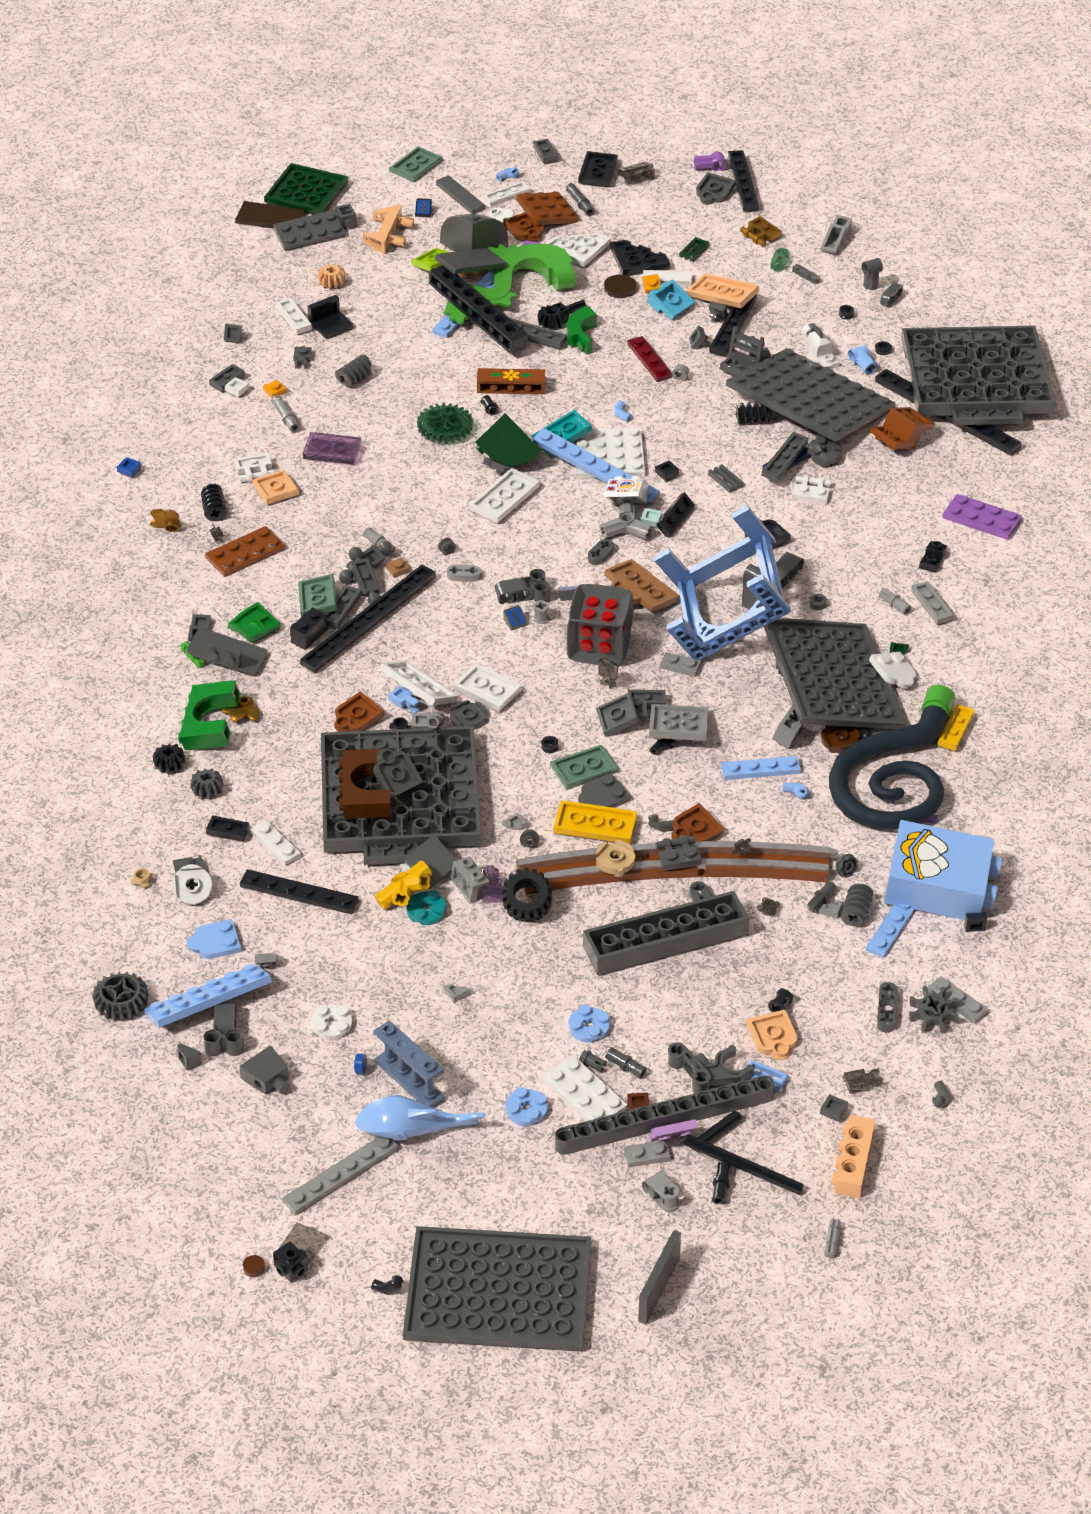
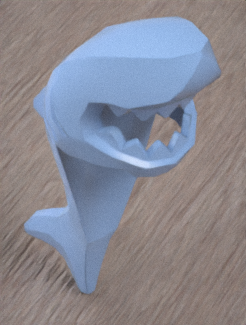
M391 1095L368 1104L358 1114L355 1124L358 1129L368 1134L400 1141L409 1137L452 1127L478 1125V1119L484 1118L486 1115L483 1112L466 1114L446 1113L411 1098Z

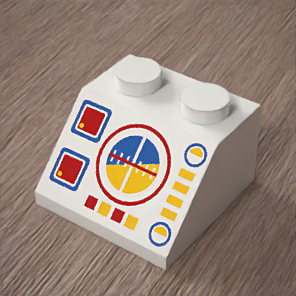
M617 476L615 479H609L604 491V497L611 503L616 504L623 503L625 500H631L632 503H647L648 482L640 476H633L632 479Z

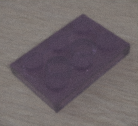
M310 432L303 451V459L354 465L361 445V437Z

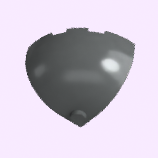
M460 214L451 216L444 221L440 231V243L454 251L488 247L498 248L500 244L507 248L508 233L504 224L495 218L480 214Z

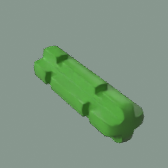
M188 641L181 643V650L186 653L185 655L198 668L206 666V660L187 653V648L190 645Z

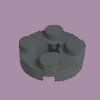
M816 436L809 443L807 454L809 455L810 453L813 462L821 466L830 467V464L835 463L837 465L840 462L842 446L840 443L825 439L823 436Z

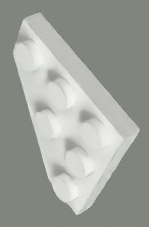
M591 233V236L582 237V234L570 235L567 239L553 237L546 244L565 249L573 263L585 267L610 245L611 238L600 233Z

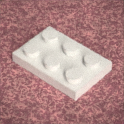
M475 663L454 683V690L500 712L521 691V685Z

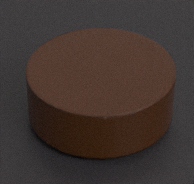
M251 1255L244 1259L243 1272L247 1276L258 1277L263 1274L265 1262L262 1257Z

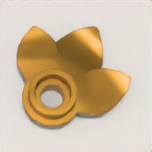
M151 510L150 513L155 520L151 521L149 525L155 528H165L168 532H177L181 527L179 515L174 510Z
M242 696L239 699L238 707L223 708L222 713L230 714L233 723H236L245 716L252 721H256L259 716V709L254 706L252 698Z

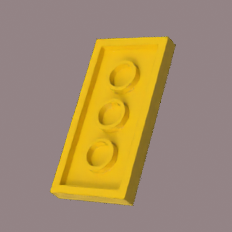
M561 800L553 833L611 842L619 840L630 844L637 820V811Z

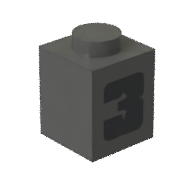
M351 204L335 207V212L343 229L357 226L356 213Z

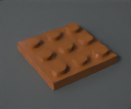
M559 192L517 194L516 201L535 225L569 224L579 221V216Z

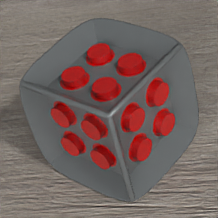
M598 584L578 585L570 606L567 625V655L569 659L602 666L615 667L623 664L630 642V630L633 622V595L631 591Z

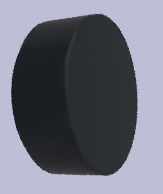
M880 341L875 345V352L879 355H888L892 351V345L886 341Z

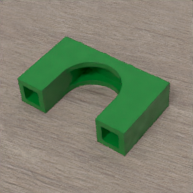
M235 680L192 685L191 693L188 695L189 701L185 707V716L181 722L182 728L178 733L179 743L183 745L184 750L228 746L231 731L225 719L214 721L200 720L213 710L238 707L241 693Z

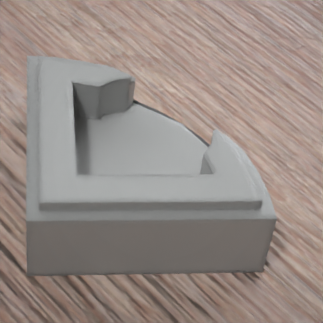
M518 812L502 821L504 827L512 830H523L530 827V823Z
M835 900L834 903L823 904L819 908L818 913L838 919L844 906V901Z
M453 984L443 986L444 992L453 1003L471 995V990L466 986H453Z

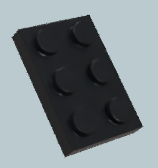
M587 151L578 177V183L609 187L618 161V155Z

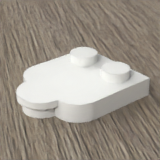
M901 652L872 654L869 658L871 664L887 683L897 684L903 689H908L913 685L916 672Z

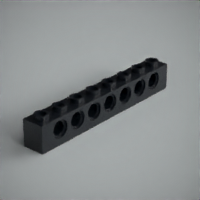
M443 265L430 270L428 284L506 351L512 354L527 347L528 334L458 274L452 273Z

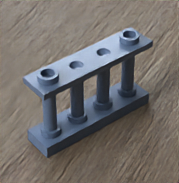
M390 1020L373 1030V1034L384 1043L385 1051L375 1057V1063L417 1101L432 1108L445 1101V1096L434 1087L433 1078L444 1072V1069Z

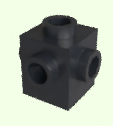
M291 1241L273 1252L276 1271L281 1277L285 1276L290 1282L303 1276L308 1271V1257L302 1249L299 1250Z

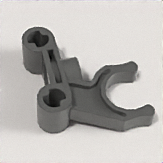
M675 1042L668 1047L669 1066L674 1069L683 1068L692 1078L693 1093L709 1090L711 1086L741 1082L754 1076V1067L751 1064L739 1071H732L724 1066V1062L727 1059L736 1056V1047L734 1045L719 1051L715 1056L713 1064L709 1063L703 1053L694 1056L682 1043Z

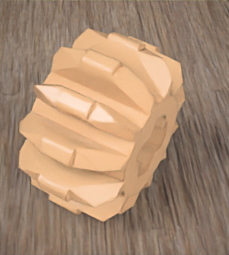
M327 264V266H322L318 273V281L320 285H323V288L329 287L331 289L334 287L337 289V286L342 287L346 280L344 268H341L340 265Z

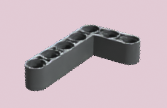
M786 552L776 562L782 589L789 583L788 580H792L798 573L797 571L801 570L804 565L803 558L790 552ZM749 564L746 567L743 575L742 606L748 609L752 608L757 598L748 589L746 582L761 575L760 568L753 564Z

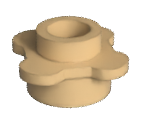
M137 869L134 872V878L131 879V884H137L146 888L149 886L150 880L154 878V875L149 873L147 869Z

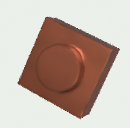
M648 1092L627 1093L628 1110L650 1105Z

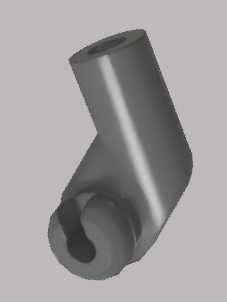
M657 814L648 816V825L659 831L674 830V820L659 821Z
M940 1080L934 1084L938 1094H936V1097H932L934 1106L938 1108L944 1107L950 1099L949 1091L944 1082Z

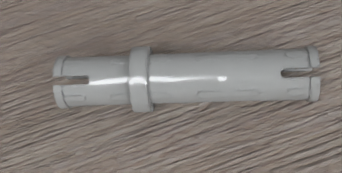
M274 396L272 404L283 418L282 422L288 426L290 432H298L300 425L295 420V415L289 411L281 396Z

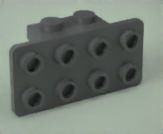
M199 628L187 648V653L255 676L263 664L268 650L223 634Z

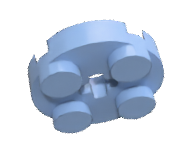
M588 1005L579 1006L578 1010L574 1011L569 1017L568 1027L571 1035L575 1039L586 1043L603 1039L610 1029L608 1013ZM591 1022L594 1026L586 1027V1023Z
M518 1087L507 1098L505 1110L513 1123L521 1126H531V1124L539 1123L546 1117L548 1112L547 1098L545 1094L536 1090ZM523 1105H530L531 1108L524 1110Z

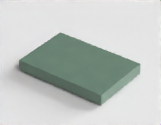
M417 146L389 167V172L415 182L443 161V157Z
M334 574L298 582L301 617L312 607L324 613L338 610Z
M602 744L550 761V767L566 790L583 785L609 773L612 775L618 773V767Z

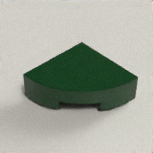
M891 642L889 653L901 652V654L905 655V652L909 650V644Z

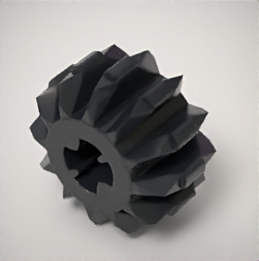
M169 742L168 745L162 744L161 748H156L153 753V762L155 768L159 769L161 773L166 771L169 775L170 771L177 773L178 769H183L186 758L182 747H178V744L171 745Z

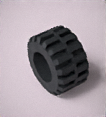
M524 868V871L517 869L515 875L510 873L509 879H505L504 886H502L503 906L505 910L507 909L508 915H513L515 920L520 918L521 922H526V919H530V922H534V918L542 919V914L546 915L548 908H551L552 887L549 884V879L547 877L544 878L542 872L538 874L537 869L534 868L532 871H529L528 868ZM525 887L533 888L539 893L538 898L531 903H522L516 899L515 895L520 889Z

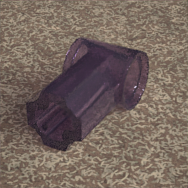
M488 865L482 869V872L489 880V885L481 887L482 902L502 901V884L500 883L499 869L493 865Z

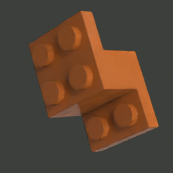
M911 407L890 408L883 426H872L870 433L875 436L876 440L888 444L887 447L892 450L914 449L922 431L933 430L935 423Z

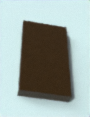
M244 201L235 218V223L274 229V224L304 217L306 210Z

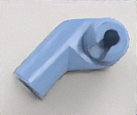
M517 167L506 168L496 174L495 177L499 181L505 178H516L519 175V169Z
M619 400L614 406V414L628 422L631 420L632 415L625 412L624 407L626 403Z
M783 782V792H793L800 799H805L809 796V790L802 783Z

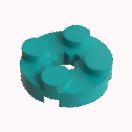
M436 890L410 895L408 905H406L409 919L413 922H419L421 925L436 924L442 920V917L447 912L446 901ZM428 906L430 907V910H426L423 907Z

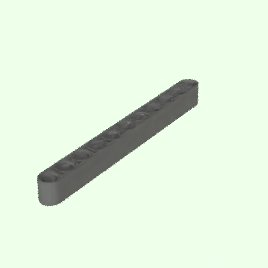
M760 1076L561 1127L555 1132V1150L562 1155L571 1154L648 1134L653 1128L695 1119L699 1121L768 1103L774 1097L775 1082L769 1076Z

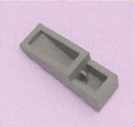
M836 215L834 222L830 224L820 250L836 254L849 235L852 228V218Z

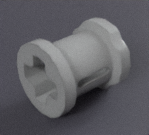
M543 600L536 601L533 604V610L535 611L533 620L538 624L547 623L549 621V615L547 614L549 603Z

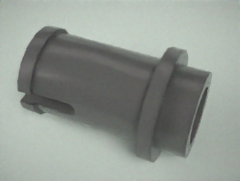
M584 1050L579 1057V1061L601 1073L604 1070L602 1066L606 1067L607 1061L591 1054L590 1050Z

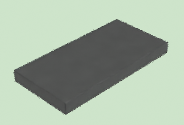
M488 248L436 254L435 257L436 261L454 274L506 268L507 264L506 261Z
M674 1230L670 1235L639 1295L638 1321L642 1324H647L680 1260L681 1232Z

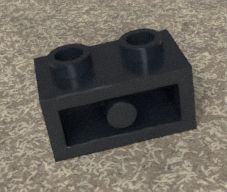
M313 607L307 613H304L290 627L291 643L304 650L310 647L328 630L327 614Z

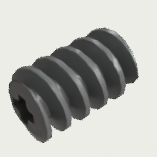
M362 354L336 370L335 376L340 383L349 388L352 384L354 385L357 381L359 382L362 378H365L366 375L371 374V361L368 356Z
M858 883L850 886L841 913V919L846 925L854 927L863 926L872 901L873 890L871 887Z

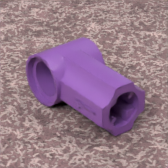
M716 151L711 155L694 156L695 170L713 169L714 171H723L726 168L724 154Z

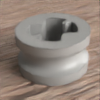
M677 364L672 371V376L681 381L685 380L689 374V369L684 364Z

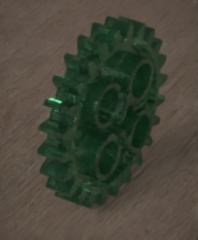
M436 403V407L430 405L429 409L424 408V412H420V416L417 417V428L421 436H426V440L432 439V442L437 440L438 444L442 441L445 444L448 441L454 443V440L461 441V437L466 438V434L470 435V430H472L473 418L472 414H469V410L464 411V407L458 408V404L452 406V403L448 405L442 403V406Z

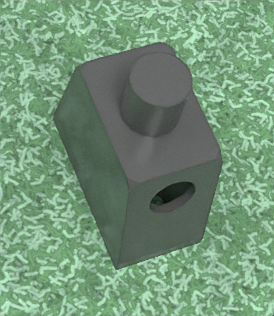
M271 1045L240 1065L241 1079L265 1095L274 1089L284 1094L290 1087V1084L286 1082L289 1080L288 1067Z

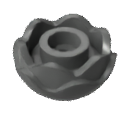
M844 854L836 861V871L841 877H851L858 869V860L853 854Z

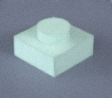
M645 508L641 521L657 527L656 523L662 517V511Z

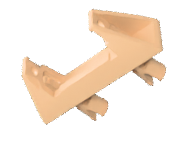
M402 205L373 211V220L381 221L382 225L379 232H364L363 242L382 254L386 253L388 246L391 244L404 247L406 236H394V233L399 226L413 228L414 218L402 217Z

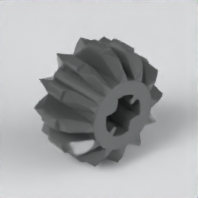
M204 768L203 771L197 770L196 774H192L190 787L195 796L199 795L201 799L207 796L210 799L211 795L217 797L218 793H222L223 779L219 771H214L213 768L210 770Z

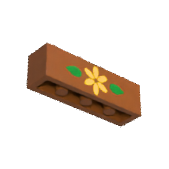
M477 368V393L545 395V369Z

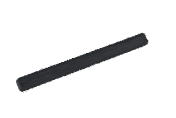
M690 1134L685 1137L684 1145L719 1161L728 1162L735 1168L800 1195L803 1191V1183Z

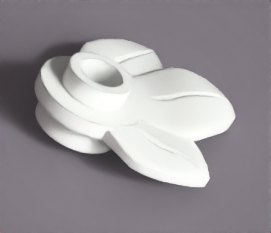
M494 208L491 210L489 217L503 223L504 219L514 217V213L510 209Z

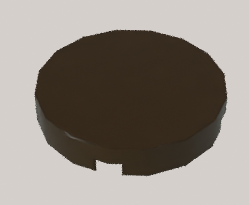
M612 275L604 281V291L607 292V295L614 298H626V296H632L636 292V281L627 275Z

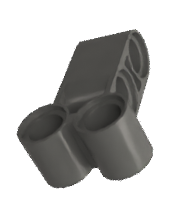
M533 569L527 577L500 581L494 587L500 604L529 600L549 602L550 600L549 583L546 582V574L542 569Z
M219 1003L215 1005L213 1029L206 1031L203 1035L204 1049L207 1055L214 1057L226 1051L230 1056H238L244 1051L243 1033L236 1029V1003Z

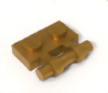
M761 216L749 221L747 228L744 226L740 228V232L743 233L744 237L752 239L753 243L759 244L762 247L766 244L764 239L770 242L782 235V231Z

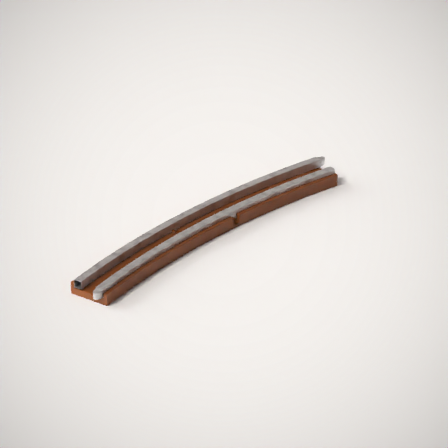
M698 841L695 844H689V846L697 845L702 858V865L663 871L658 852L664 851V849L657 850L655 843L631 845L634 849L635 864L631 870L625 872L621 877H615L613 874L606 873L597 868V848L517 859L516 868L520 869V871H524V868L532 871L534 868L537 869L538 874L542 872L544 878L547 877L549 879L552 890L622 881L690 877L772 878L826 883L828 880L830 858L838 857V850L825 846L787 843ZM676 846V847H671V848H672V849H677V848H681V846ZM524 888L526 895L538 893L533 888Z

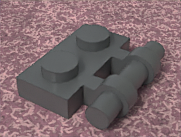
M683 835L680 838H664L662 841L655 842L657 850L664 849V851L658 852L663 871L702 865V858L697 845L689 846V844H695L694 836L687 837ZM681 846V848L672 849L671 847Z

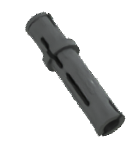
M573 183L568 184L566 191L575 200L578 208L583 210L587 216H592L595 213V209L590 204L588 198L584 197Z

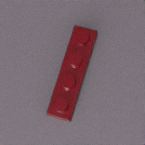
M643 336L627 340V345L656 382L672 378L671 371Z

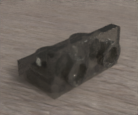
M645 161L617 169L618 175L624 176L627 186L655 179L653 163Z

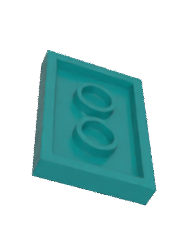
M575 409L544 427L571 443L593 430L591 424ZM539 431L531 435L532 439L539 433ZM541 448L549 456L552 455V453H550L549 451Z

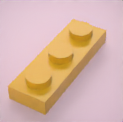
M957 704L938 740V746L956 751L974 716L975 709Z

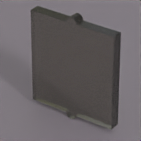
M296 1222L280 1247L291 1241L299 1250L302 1249L308 1257L307 1264L310 1265L328 1238V1235L315 1230L314 1227L310 1228Z

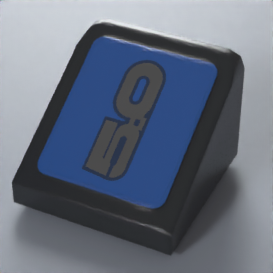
M417 198L415 217H431L432 199Z

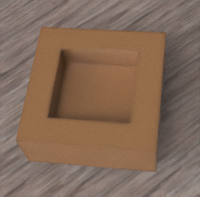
M403 558L386 563V568L393 578L410 573V568Z

